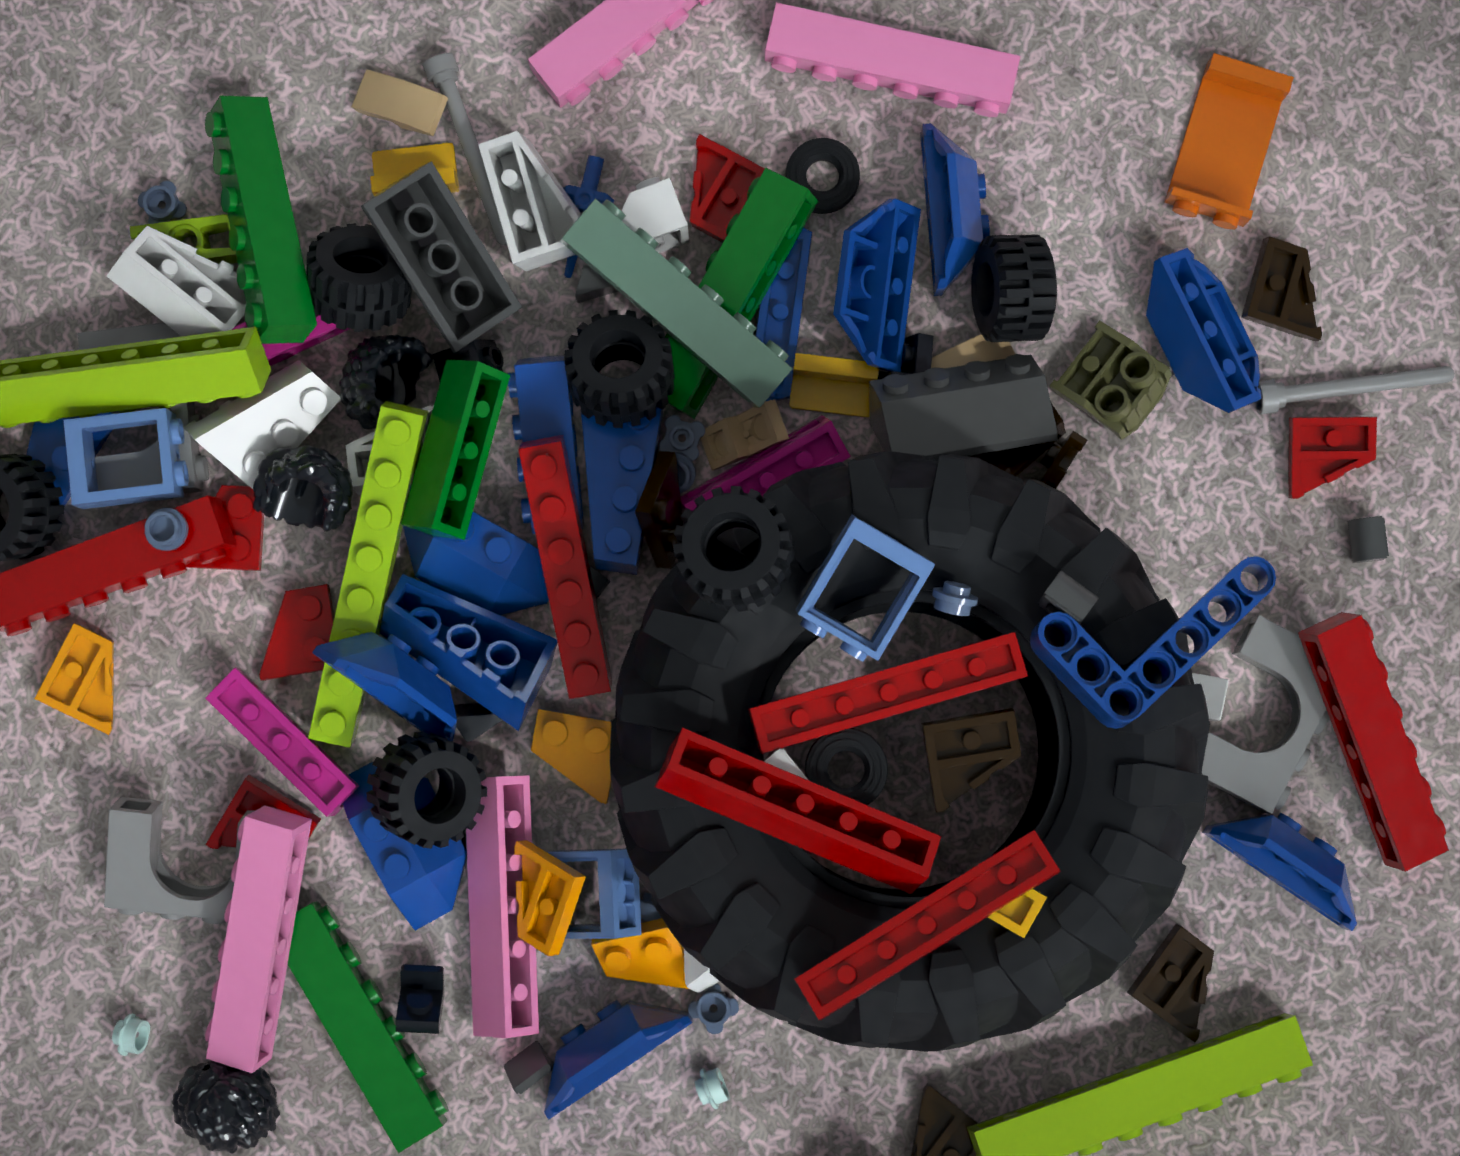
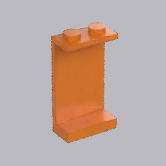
M1213 53L1204 70L1164 203L1173 205L1172 210L1182 216L1197 217L1199 213L1212 217V223L1224 229L1235 230L1237 226L1244 227L1252 218L1253 211L1249 210L1281 103L1289 94L1294 77Z

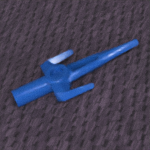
M588 155L581 187L572 185L563 187L580 213L584 212L595 198L601 204L606 199L614 203V199L608 194L597 191L604 163L603 158ZM577 255L567 258L564 273L566 278L572 277L578 258Z

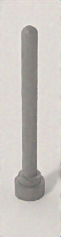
M453 53L436 55L422 64L428 81L433 82L434 86L440 88L441 93L448 98L446 103L448 112L495 238L499 244L507 245L478 142L455 83L458 80L456 73L459 72V67Z
M1442 366L1284 386L1282 382L1276 383L1274 379L1259 381L1258 386L1261 390L1262 403L1256 402V409L1260 415L1278 412L1279 408L1285 407L1286 403L1448 383L1453 380L1455 373L1451 367Z

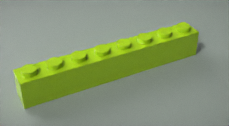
M256 327L0 360V426L2 428H11L21 423L37 421L51 423L60 418L76 416L84 418L116 411L126 413L140 408L156 406L159 408H170L180 403L195 401L198 403H209L219 398L235 396L249 398L262 393L270 375L271 367Z
M386 401L380 407L329 642L367 632L379 635L403 528L401 521L415 474L428 415L427 410ZM324 663L308 739L350 748L356 738L366 692L327 663Z
M1283 1013L967 1127L976 1156H1066L1074 1152H1078L1079 1156H1085L1103 1149L1102 1142L1118 1137L1119 1141L1136 1138L1143 1134V1127L1156 1122L1159 1127L1177 1123L1183 1120L1182 1113L1197 1108L1199 1112H1206L1223 1105L1222 1098L1237 1093L1238 1097L1242 1098L1259 1093L1263 1090L1261 1084L1277 1079L1278 1083L1295 1080L1302 1076V1069L1313 1066L1296 1016Z

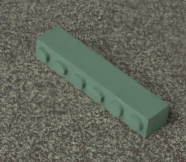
M595 198L561 238L560 242L645 315L652 318V321L657 325L659 324L666 333L754 408H760L793 369L785 362L789 355L771 340L766 345L753 335L757 328L742 314L737 312L732 317L720 306L724 299L712 288L704 284L700 289L688 279L692 272L674 256L666 260L655 250L659 243L646 231L639 227L634 232L623 223L622 220L626 215L608 199L601 204Z

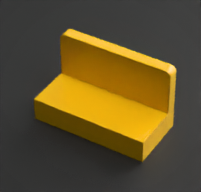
M442 143L373 152L374 176H370L372 194L375 196L405 175L431 161L450 192H459L454 145L452 143Z
M796 353L789 406L792 409L869 418V381L878 379L879 369L869 366L865 361Z

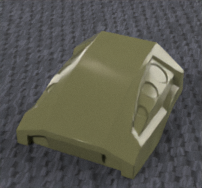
M1099 320L1095 326L1096 331L1060 379L1058 381L1054 379L1049 386L1061 398L1099 421L1122 440L1138 430L1161 400L1172 372L1168 366L1150 355L1133 340Z

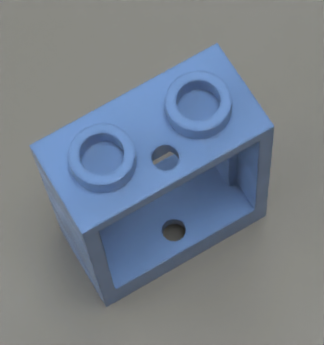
M161 408L63 420L71 503L73 506L81 509L184 498L183 486H188L189 484L187 464L185 460L180 461L179 444H184L185 440L182 420L180 418L176 419V414L169 409ZM157 424L163 483L98 491L92 432Z
M851 515L795 609L797 614L803 617L800 625L823 639L827 632L843 640L840 648L864 662L867 655L879 661L936 564L856 516ZM853 539L911 572L871 640L814 607Z
M626 848L546 851L565 864L567 862L581 861L598 862L600 924L569 925L565 939H616L642 935L639 877L633 868Z

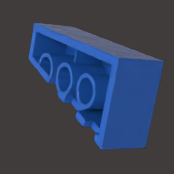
M564 355L519 359L514 365L515 372L508 373L510 375L508 382L510 398H518L519 414L512 415L514 439L526 442L564 435L583 530L584 516L579 466L576 465V458L578 457L575 424H572L574 404L565 370ZM517 457L519 482H525L520 457ZM522 498L523 523H531L532 534H535L528 498Z
M656 408L657 416L650 421L643 417L640 419L641 425L632 427L631 422L623 423V428H613V423L607 421L605 426L596 423L594 415L588 419L581 412L593 556L596 569L632 575L638 574L644 534L636 517L635 510L656 460L663 409Z
M404 574L401 575L385 603L380 634L388 638L392 634L412 648L409 652L411 656L417 659L420 655L440 669L438 675L518 731L551 668L558 643L557 639Z

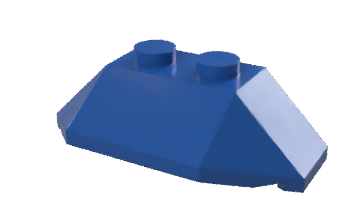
M929 123L922 125L920 140L934 296H942L975 258L982 239L990 236L988 215H981L980 199L986 198L984 173L978 174L976 160L933 124Z
M896 198L888 199L844 230L833 315L867 365L887 372H901L921 214L920 208Z
M1188 248L1155 260L1146 317L1182 390L1228 413L1262 399L1261 390L1258 388L1260 379L1258 355L1222 282L1204 264L1195 260L1194 254Z
M472 512L465 540L432 536L403 525L414 575L430 586L499 615L548 603L549 598L539 549L475 512Z
M367 632L317 645L312 653L419 731L429 735L433 733L453 741L457 717L450 686L436 676L440 669L420 655L416 660L411 658L408 654L412 648L396 636L390 634L386 640L373 632Z
M370 762L349 774L359 787L342 804L348 821L388 895L416 931L453 910L467 859V849L462 840L456 842L450 838L449 846L439 848L433 845L432 849L423 848L394 835L379 825L381 821L374 818L370 811L375 805L367 801L366 792L373 789V786L367 783L368 774H375L377 769L376 766L372 765L373 762ZM426 777L420 780L415 791L414 801L416 810L427 806L436 795L434 788Z
M1280 813L1277 818L1274 815H1260L1207 825L1202 832L1203 834L1342 929L1353 931L1357 922L1345 864L1334 857L1337 850L1318 837L1310 841L1298 833L1302 826L1283 813Z
M615 1000L596 1013L600 1021L588 1029H585L581 1023L560 1037L564 1045L559 1047L555 1056L544 1110L548 1120L692 1024L693 1018L686 1011L631 1000L621 1006L619 1001Z

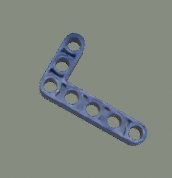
M1256 556L1247 557L1225 574L1125 670L1067 613L1053 612L1045 616L1031 632V648L1037 657L1100 723L1113 729L1123 728L1144 713L1271 592L1276 582L1275 570L1264 558ZM1241 572H1248L1255 576L1258 581L1257 591H1251L1244 587L1241 582ZM1209 602H1216L1223 606L1226 611L1225 622L1216 621L1211 617L1208 610ZM1052 626L1061 630L1065 638L1064 646L1055 647L1049 644L1044 636L1045 627ZM1176 633H1186L1191 637L1194 642L1193 653L1183 652L1179 649L1175 639ZM1079 660H1086L1094 665L1097 671L1095 681H1087L1080 677L1077 672V662ZM1144 663H1151L1159 668L1162 675L1160 684H1153L1146 680L1143 675ZM1111 694H1119L1126 698L1129 703L1127 715H1118L1112 710L1109 702Z

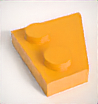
M74 623L34 699L110 735L113 730L114 641Z
M538 709L531 751L597 801L604 804L608 803L611 787V722Z
M516 841L514 855H522V881H515L516 899L519 904V912L517 914L518 937L547 956L559 955L586 876L530 841Z
M662 918L641 923L642 935L616 939H592L591 946L606 977L689 989L685 984L684 948L673 936Z

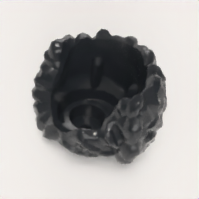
M400 335L372 336L364 338L362 343H358L356 349L350 350L347 354V363L342 368L343 378L339 381L341 389L340 398L342 404L346 406L345 412L347 416L352 420H358L364 429H375L380 407L383 403L389 401L407 406L416 399V383L420 379V372L427 369L433 361V355L427 352L424 342L415 337Z
M308 445L295 449L289 447L277 448L268 453L259 464V474L253 485L255 497L253 509L257 512L261 511L266 517H273L276 521L284 518L285 522L289 525L299 526L300 524H305L311 529L317 526L328 532L341 526L345 515L352 509L353 486L350 478L351 473L342 466V462L337 457L331 455L325 449Z
M212 1060L200 1063L197 1066L187 1068L184 1077L179 1081L178 1090L173 1094L172 1110L174 1112V1122L182 1127L186 1135L198 1139L199 1144L206 1146L207 1150L227 1151L232 1154L237 1151L238 1146L244 1149L256 1147L258 1139L261 1137L266 1138L268 1131L276 1129V1119L280 1115L276 1100L277 1092L271 1083L269 1074L261 1067L255 1072L249 1073Z

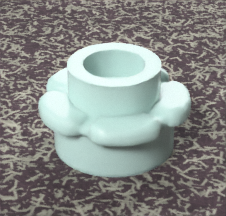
M133 1013L128 1014L124 1020H119L112 1034L113 1043L118 1045V1053L126 1056L128 1052L133 1054L142 1053L148 1043L150 1024L146 1020L139 1019Z
M705 1068L701 1069V1079L695 1081V1088L699 1099L703 1105L710 1103L714 1109H718L720 1103L730 1100L719 1068H714L707 1072Z

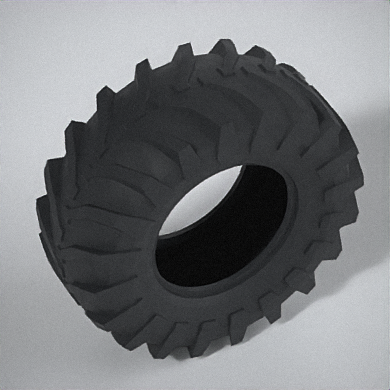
M892 451L860 455L848 461V465L838 462L796 472L771 485L762 496L765 501L768 498L773 501L778 511L783 514L794 542L792 546L795 552V561L790 563L789 567L792 574L788 582L782 580L780 583L782 591L776 597L770 593L764 598L767 604L758 608L755 603L748 604V611L738 612L734 606H729L728 611L718 609L715 603L711 602L708 605L700 599L696 592L692 591L676 563L652 595L644 613L641 627L634 632L616 685L615 718L611 720L610 775L619 807L617 816L633 868L645 888L652 895V904L673 936L690 955L703 966L710 968L711 975L757 1010L779 1020L788 1021V1024L824 1039L840 1044L866 1048L879 1047L928 1052L965 1047L981 1039L1030 1029L1057 1014L1066 1006V1002L1108 980L1138 946L1135 941L1170 906L1185 873L1186 866L1182 864V861L1205 817L1208 776L1202 775V767L1210 727L1204 691L1201 684H1194L1191 668L1144 713L1123 728L1113 729L1100 723L1032 650L1030 644L1031 632L1049 614L1039 606L1038 602L1061 570L1097 595L1099 599L1080 626L1123 670L1136 660L1179 618L1166 598L1159 599L1137 554L1117 534L1108 528L1100 532V528L1065 493L1040 481L1028 479L1024 485L1021 478L1013 476L979 458L950 454L939 456L938 461H936L933 456ZM854 515L936 564L908 612L926 614L947 620L970 631L983 641L1011 632L1016 633L1028 675L1018 680L1028 698L1036 724L1038 738L1037 772L1031 797L1021 819L1006 841L991 856L1035 830L1061 872L1033 888L1035 891L1046 896L1047 899L1025 938L987 917L824 1019L818 1020L796 983L795 978L956 878L936 885L917 888L912 894L900 889H887L858 883L824 867L802 848L655 787L669 747L682 727L764 761V753L760 752L748 709L771 702L776 687L786 670L811 643L819 638V636L800 625L803 617L798 615L795 609L850 516ZM728 529L718 535L713 541L709 550V561L713 567L719 570H741L750 565L757 557L761 547V539L757 533L750 529ZM853 539L814 607L842 624L872 614L887 613L911 572ZM944 581L966 584L971 587L970 594L978 597L977 606L971 607L970 616H957L941 612L934 608L936 598L932 596L933 588L943 587ZM1045 627L1044 636L1047 642L1055 647L1064 646L1065 638L1062 631L1057 627ZM1182 632L1176 633L1177 646L1183 652L1189 653L1187 634ZM1079 660L1077 662V672L1080 677L1087 681H1095L1097 671L1094 665L1089 661ZM1144 663L1143 675L1146 680L1153 684H1160L1162 675L1159 668L1154 664ZM1111 694L1109 702L1112 710L1118 715H1127L1129 703L1126 698L1119 694Z

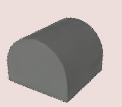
M1382 516L1347 521L1352 563L1382 561L1389 556L1385 519Z
M1061 570L1044 592L1038 604L1049 614L1053 612L1067 613L1081 624L1099 597Z

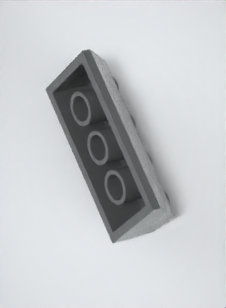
M432 161L413 170L361 205L364 213L453 353L459 351L522 308Z
M1014 354L1005 359L987 362L972 361L963 366L945 369L930 368L925 372L908 375L892 374L884 379L869 381L870 426L884 451L933 456L938 461L939 456L942 455L970 456L1058 440V432L1046 378L1031 354Z

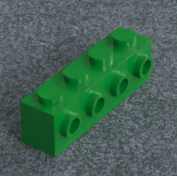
M446 360L401 525L432 536L465 540L508 386L509 374L479 361Z

